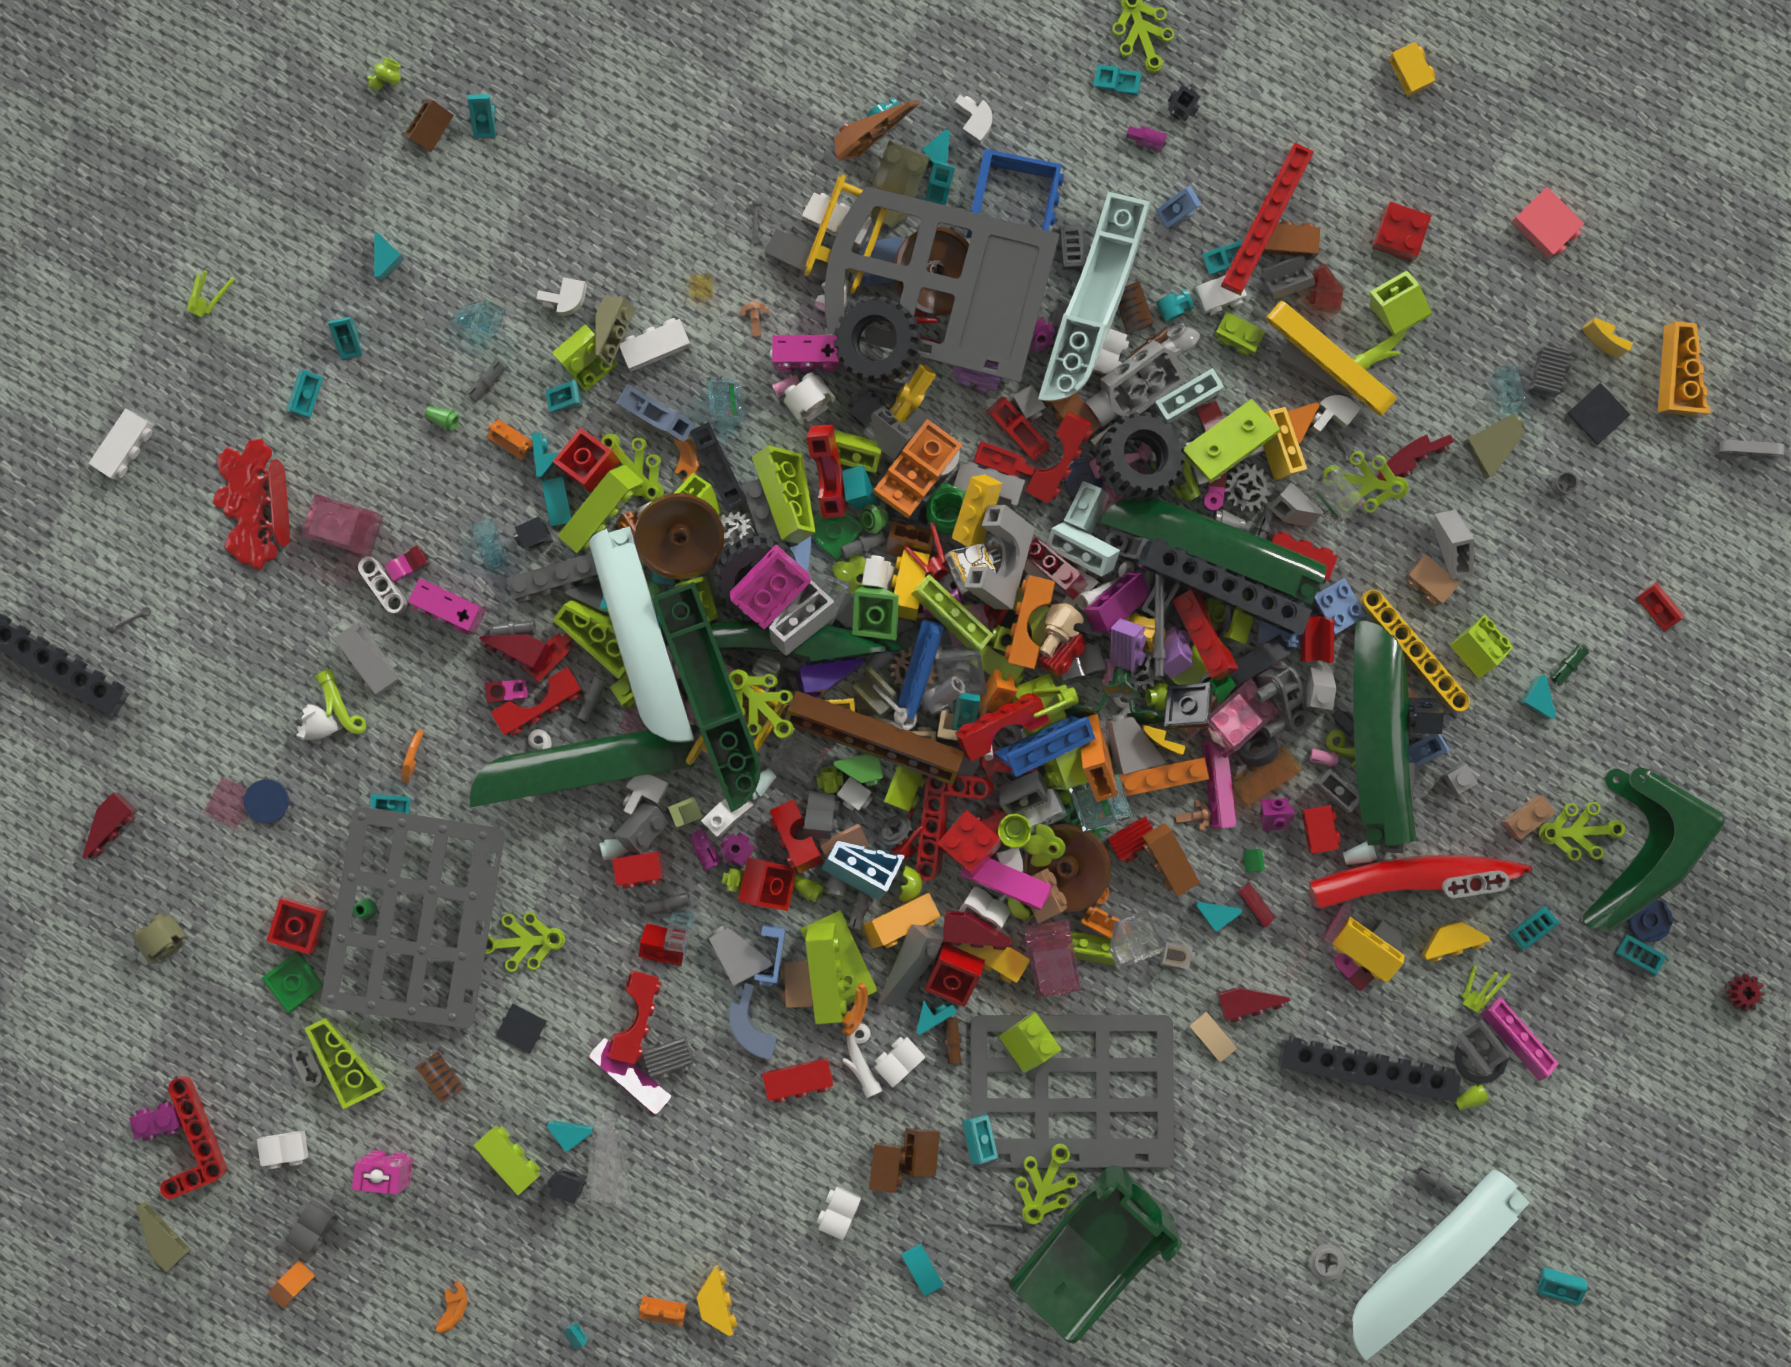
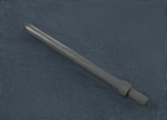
M1155 574V649H1153V658H1155V676H1164V658H1166V649H1164V578Z

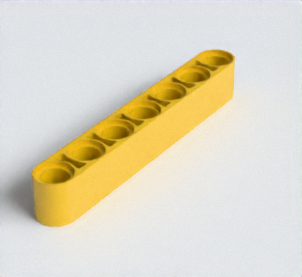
M1279 301L1267 315L1266 320L1272 327L1377 415L1382 417L1397 400L1396 396L1287 303Z
M1369 590L1363 593L1360 597V605L1375 623L1383 626L1384 629L1394 636L1397 628L1404 631L1405 637L1403 640H1399L1395 636L1403 650L1404 658L1444 705L1453 712L1466 710L1470 704V698L1386 598L1377 590ZM1368 595H1373L1376 598L1374 606H1370L1367 603ZM1383 611L1389 613L1391 618L1389 623L1382 621L1381 614ZM1412 645L1417 646L1419 649L1417 657H1413L1410 654V647ZM1426 662H1430L1433 665V672L1431 674L1426 673L1424 670ZM1441 679L1446 680L1448 683L1445 691L1439 688V681ZM1455 696H1459L1462 700V705L1459 708L1453 704Z

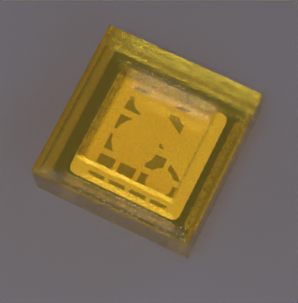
M712 274L690 275L691 298L713 297Z

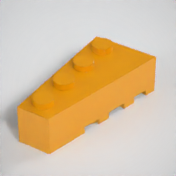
M1675 321L1664 325L1657 413L1693 417L1711 414L1710 406H1707L1706 395L1708 393L1703 381L1702 373H1704V367L1700 362L1699 353L1701 349L1697 324Z

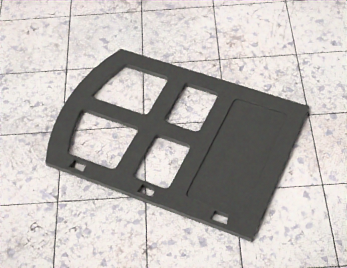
M866 186L845 216L830 253L824 293L828 333L834 335L835 328H839L841 324L838 322L840 316L845 317L844 284L845 273L848 269L903 282L904 288L900 304L910 311L913 316L915 315L920 292L923 288L944 292L955 296L944 342L938 344L922 340V344L930 345L932 349L931 353L918 350V353L921 354L920 357L1021 382L1060 234ZM875 207L921 218L911 262L908 266L852 252V247L861 228ZM940 223L972 231L964 267L959 279L927 271L934 238ZM871 326L865 327V337L860 336V342L894 350L897 342V333L894 327L891 331ZM986 360L999 363L998 370L984 367Z

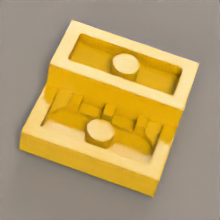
M1596 317L1582 328L1585 335L1598 348L1617 359L1629 352L1633 345L1632 342L1613 335L1615 325Z
M1146 725L1140 727L1148 739L1156 746L1175 755L1184 754V745L1164 740L1166 731Z

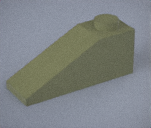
M145 1201L136 1209L149 1252L154 1259V1264L160 1270L168 1272L192 1249Z

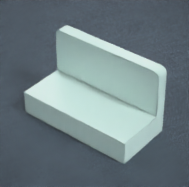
M1083 481L1064 521L1091 535L1109 499V495L1102 488Z

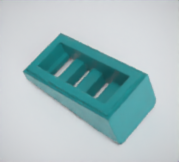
M1541 906L1508 934L1518 947L1524 951L1560 923L1546 906ZM1544 915L1549 923L1546 925L1540 916ZM1536 920V922L1541 926L1542 929L1540 931L1532 923L1533 921ZM1529 926L1535 935L1531 936L1525 927ZM1521 931L1528 940L1524 942L1518 935V932Z
M1626 934L1616 952L1619 956L1657 976L1667 958L1666 955ZM1631 941L1632 943H1634V945L1632 946L1629 954L1627 955L1624 953V951L1626 950L1629 942ZM1639 946L1642 949L1635 959L1632 956ZM1647 950L1650 954L1645 963H1642L1640 961ZM1655 955L1658 958L1654 966L1651 968L1648 965L1651 962L1653 956Z

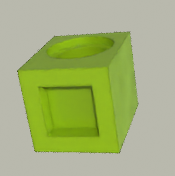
M997 624L996 629L993 628L991 631L993 636L989 640L991 641L990 645L993 648L1006 652L1007 646H1012L1014 637L1011 636V640L1007 645H1002L1001 637L1004 634H1011V629Z

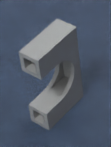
M987 505L982 526L999 540L1002 548V563L997 573L989 567H970L964 588L994 609H1013L1035 528L1006 505Z

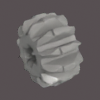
M763 655L757 660L750 676L772 674L777 678L781 668L780 662L770 656ZM768 677L767 684L771 685L773 683L772 677ZM756 685L765 692H769L772 689L764 685Z

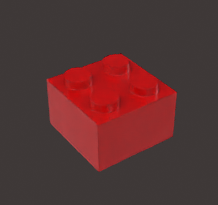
M1390 201L1384 209L1372 248L1413 262L1419 255L1432 215Z
M580 428L552 462L562 473L592 493L606 474L617 466L620 459L611 449Z
M966 810L937 844L945 854L974 877L1003 843L999 836Z
M661 851L612 859L616 886L622 885L623 889L636 887L638 882L644 881L645 885L660 883V878L665 877Z
M748 857L738 901L755 906L788 911L797 868L792 869L790 865Z
M287 897L279 898L266 941L306 954L315 953L328 910Z
M944 943L928 975L924 990L965 1007L981 976L985 959Z

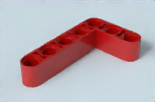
M957 774L953 785L943 782L942 787L939 788L935 784V778L928 776L921 823L923 829L920 832L916 872L920 874L921 880L930 881L941 873L943 851L937 843L946 833L950 795L972 799L986 798L994 791V784L990 779ZM958 779L964 783L963 791L958 790L956 787ZM979 783H983L986 787L984 794L978 791L977 786ZM934 798L940 802L939 810L935 809L932 805ZM931 821H935L938 825L936 832L930 828ZM929 842L935 846L934 854L930 853L927 849ZM926 865H930L933 869L931 876L925 871Z
M187 1076L173 1079L169 1083L168 1091L198 1166L174 1175L162 1182L160 1193L167 1199L176 1198L223 1177L227 1171L226 1162L192 1079ZM179 1081L185 1085L184 1093L180 1092L177 1088ZM187 1102L193 1105L194 1110L192 1113L186 1110ZM195 1123H198V1124L201 1125V1127H202V1132H201V1134H198V1133L195 1132V1130H194V1124H195ZM203 1144H207L210 1147L209 1155L202 1151ZM211 1165L218 1167V1175L212 1174L210 1170ZM191 1173L198 1177L197 1184L191 1182ZM170 1182H173V1183L176 1184V1186H177V1191H176V1193H175V1192H172V1191L170 1190V1188H169V1183H170Z

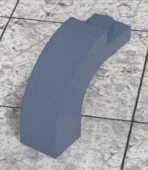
M628 384L616 404L629 411L635 417L681 442L686 440L695 424L679 412L657 403Z
M746 982L745 986H740L737 998L741 999L740 1003L732 1001L730 1004L729 1017L731 1028L738 1042L746 1050L756 1056L771 1060L778 1036L761 1032L752 1024L749 1018V1005L755 984Z

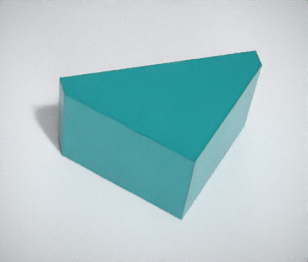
M944 130L922 149V153L931 156L928 163L932 167L934 161L947 164L950 130Z
M374 233V277L378 281H383L404 258L379 233Z
M350 317L328 321L340 359L362 356L356 322Z
M576 380L546 391L549 412L583 407L580 386Z
M864 465L842 471L845 498L851 506L858 511L862 510L867 504H879L876 495L872 493L873 488Z
M1546 674L1536 676L1521 704L1546 719L1557 718Z
M371 794L369 807L409 814L411 797Z
M1195 901L1196 908L1215 932L1242 913L1241 908Z
M550 1120L547 1124V1128L565 1152H568L594 1131V1126L553 1120Z

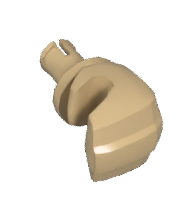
M1061 603L1050 607L1044 628L1048 636L1039 649L1043 656L1052 658L1059 642L1066 643L1069 637L1079 634V632L1073 630L1075 623L1083 624L1084 619L1073 606Z

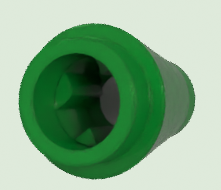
M363 898L354 906L353 912L362 920H370L376 915L377 906L373 900ZM361 906L364 908V913H363V914H362V911L360 910V907H361Z

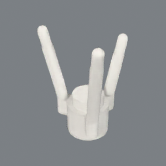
M873 685L877 693L895 710V722L886 718L880 719L877 715L875 719L904 730L913 728L918 715L915 714L914 719L908 718L905 708L898 707L877 685Z

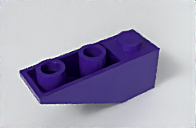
M847 657L843 661L838 662L827 660L819 665H814L813 663L803 664L796 673L799 692L813 697L824 696L857 671L864 662V658Z

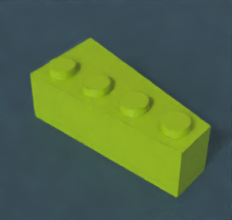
M770 445L766 446L752 456V460L781 540L799 544L816 533L803 456L800 453Z
M626 465L609 471L557 536L576 553L583 550L588 551L590 549V539L600 531L607 529V524L620 513L621 508L633 497L644 481Z
M576 598L564 604L553 621L618 679L625 675L627 672L611 618Z
M835 922L809 924L806 936V949L815 1024L839 1023L843 1020V1014H847L846 1000L842 1001V993L845 990L844 980H840L842 962L838 958L840 945L839 938L836 937Z
M328 1017L304 1028L343 1109L386 1088Z

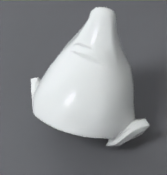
M307 704L303 709L302 726L297 727L299 733L296 737L300 740L322 739L341 730L344 726L339 719L334 718L332 715L328 717L326 712L318 706Z

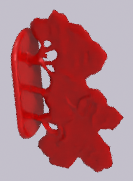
M262 438L249 440L242 454H239L235 449L226 447L223 453L218 455L219 474L224 476L228 484L226 487L217 490L212 501L217 508L223 509V513L229 519L236 517L238 520V525L228 534L224 545L225 550L235 556L242 565L251 564L253 569L259 570L262 569L266 561L274 560L277 556V547L270 541L272 533L277 543L283 547L287 546L290 541L285 469L278 459H274L270 463L268 471L266 470V464L272 456V450L268 445L264 444ZM263 472L264 476H258L257 473ZM268 482L270 498L267 496V492L264 489V484ZM267 504H271V523L263 515V509ZM264 521L266 525L262 526L260 522ZM268 527L269 530H266L267 535L259 539V532ZM268 539V544L263 545V541Z

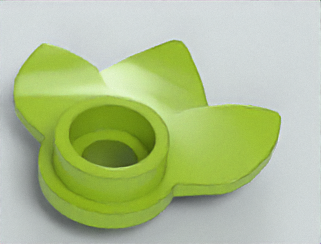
M857 554L849 557V562L839 561L832 565L834 575L840 580L834 589L837 590L835 592L845 593L849 590L853 593L862 587L858 577L864 575L866 560L861 555Z
M1043 824L1036 825V835H1031L1029 842L1023 846L1025 851L1033 855L1031 864L1037 867L1049 865L1053 859L1060 858L1065 852L1063 840L1055 837L1053 830ZM1050 846H1055L1057 851H1053Z

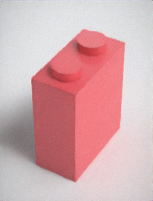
M1548 187L1511 221L1548 259L1552 255L1556 257L1567 248L1564 244L1569 239L1574 241L1582 233L1579 229L1584 225Z

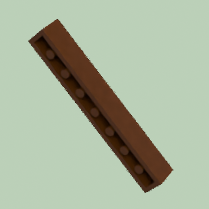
M799 691L795 692L785 719L790 721L795 728L951 785L954 784L965 752L955 747L941 744L935 740L922 737L913 732L895 727L892 724L878 721L872 717L856 713L850 709H845Z

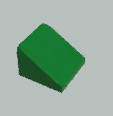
M1230 675L1221 680L1210 679L1207 681L1213 685L1212 694L1216 696L1219 704L1223 702L1236 686Z
M1261 849L1243 851L1246 872H1262L1265 870Z

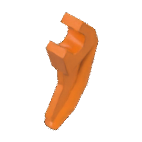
M687 436L684 442L674 439L680 451V460L675 472L677 475L681 471L687 472L688 475L683 479L684 482L692 473L696 474L700 466L697 448L689 436Z
M418 730L411 740L401 772V782L410 784L411 774H414L417 762L414 759L424 734L423 730Z
M864 983L858 984L854 1006L851 1012H847L841 1022L846 1026L842 1029V1033L850 1036L857 1030L868 1003V990Z
M459 1280L454 1283L458 1289L457 1293H452L449 1288L445 1290L447 1309L436 1324V1332L438 1334L450 1331L461 1321L468 1304L465 1288Z

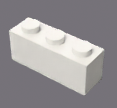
M814 192L802 214L804 221L819 229L831 197L824 193L819 195ZM836 203L825 232L836 237L851 207L844 203H840V205ZM870 216L865 221L853 245L861 250L874 227Z
M669 319L663 322L664 326L656 329L655 327L645 329L640 336L635 337L631 335L622 340L623 343L620 344V349L631 372L691 347L680 319Z
M125 408L89 464L112 479L122 478L128 470L127 465L130 460H134L140 452L139 447L142 442L147 441L152 435L153 431L151 429L153 425Z

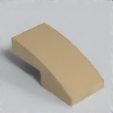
M1207 1012L1190 1025V1028L1220 1063L1237 1049Z

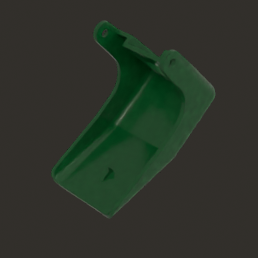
M1636 768L1631 774L1620 769H1612L1605 776V783L1609 789L1643 811L1648 820L1649 834L1645 844L1630 865L1584 913L1583 923L1587 928L1594 931L1609 933L1682 883L1725 823L1724 815L1719 810L1646 768ZM1614 776H1618L1620 778V781L1618 783L1613 782Z
M1116 1165L1109 1166L1061 1217L1011 1279L1009 1287L1067 1342L1074 1344L1083 1337L1123 1289L1154 1257L1161 1254L1162 1259L1168 1262L1177 1254L1181 1248V1239L1174 1217L1125 1170Z

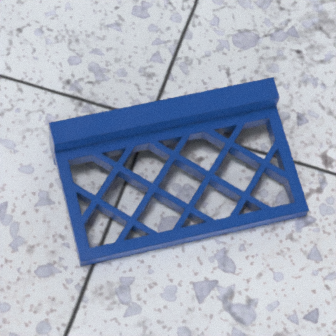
M922 619L897 701L898 705L905 706L907 717L912 719L915 717L916 710L920 709L921 695L925 692L944 629L943 624Z
M1071 715L995 751L994 754L999 761L1010 767L1013 775L1017 777L1096 738L1088 718L1078 719Z

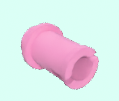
M790 374L789 378L772 384L777 397L785 394L784 391L791 385L797 386L800 381L797 374L793 376Z
M1142 442L1139 449L1135 450V453H1138L1140 456L1138 460L1146 463L1147 460L1151 459L1152 449Z
M1104 659L1108 673L1103 674V679H1101L1103 687L1108 686L1109 681H1112L1114 668H1116L1114 664L1110 663V659Z
M1312 748L1309 762L1327 765L1331 769V767H1336L1339 755L1335 754V751L1330 753Z

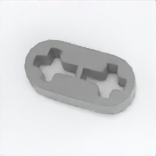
M301 1046L295 1049L292 1059L302 1081L309 1087L319 1085L323 1081L324 1074L313 1050L308 1046ZM301 1050L309 1055L306 1057L308 1065H306L304 1060L298 1059V1056L301 1055ZM308 1067H310L312 1073L317 1072L318 1077L315 1078L316 1082H314V1080H308V1076L310 1075Z

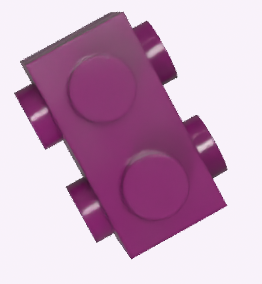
M171 1101L157 1105L158 1109L150 1111L149 1107L136 1110V1115L129 1117L134 1139L142 1138L143 1141L156 1138L157 1133L164 1132V1136L178 1132L177 1128L181 1127L182 1124L174 1105H171Z

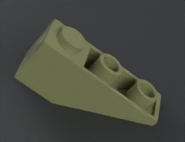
M604 296L596 313V355L607 366H611L636 311L622 297Z

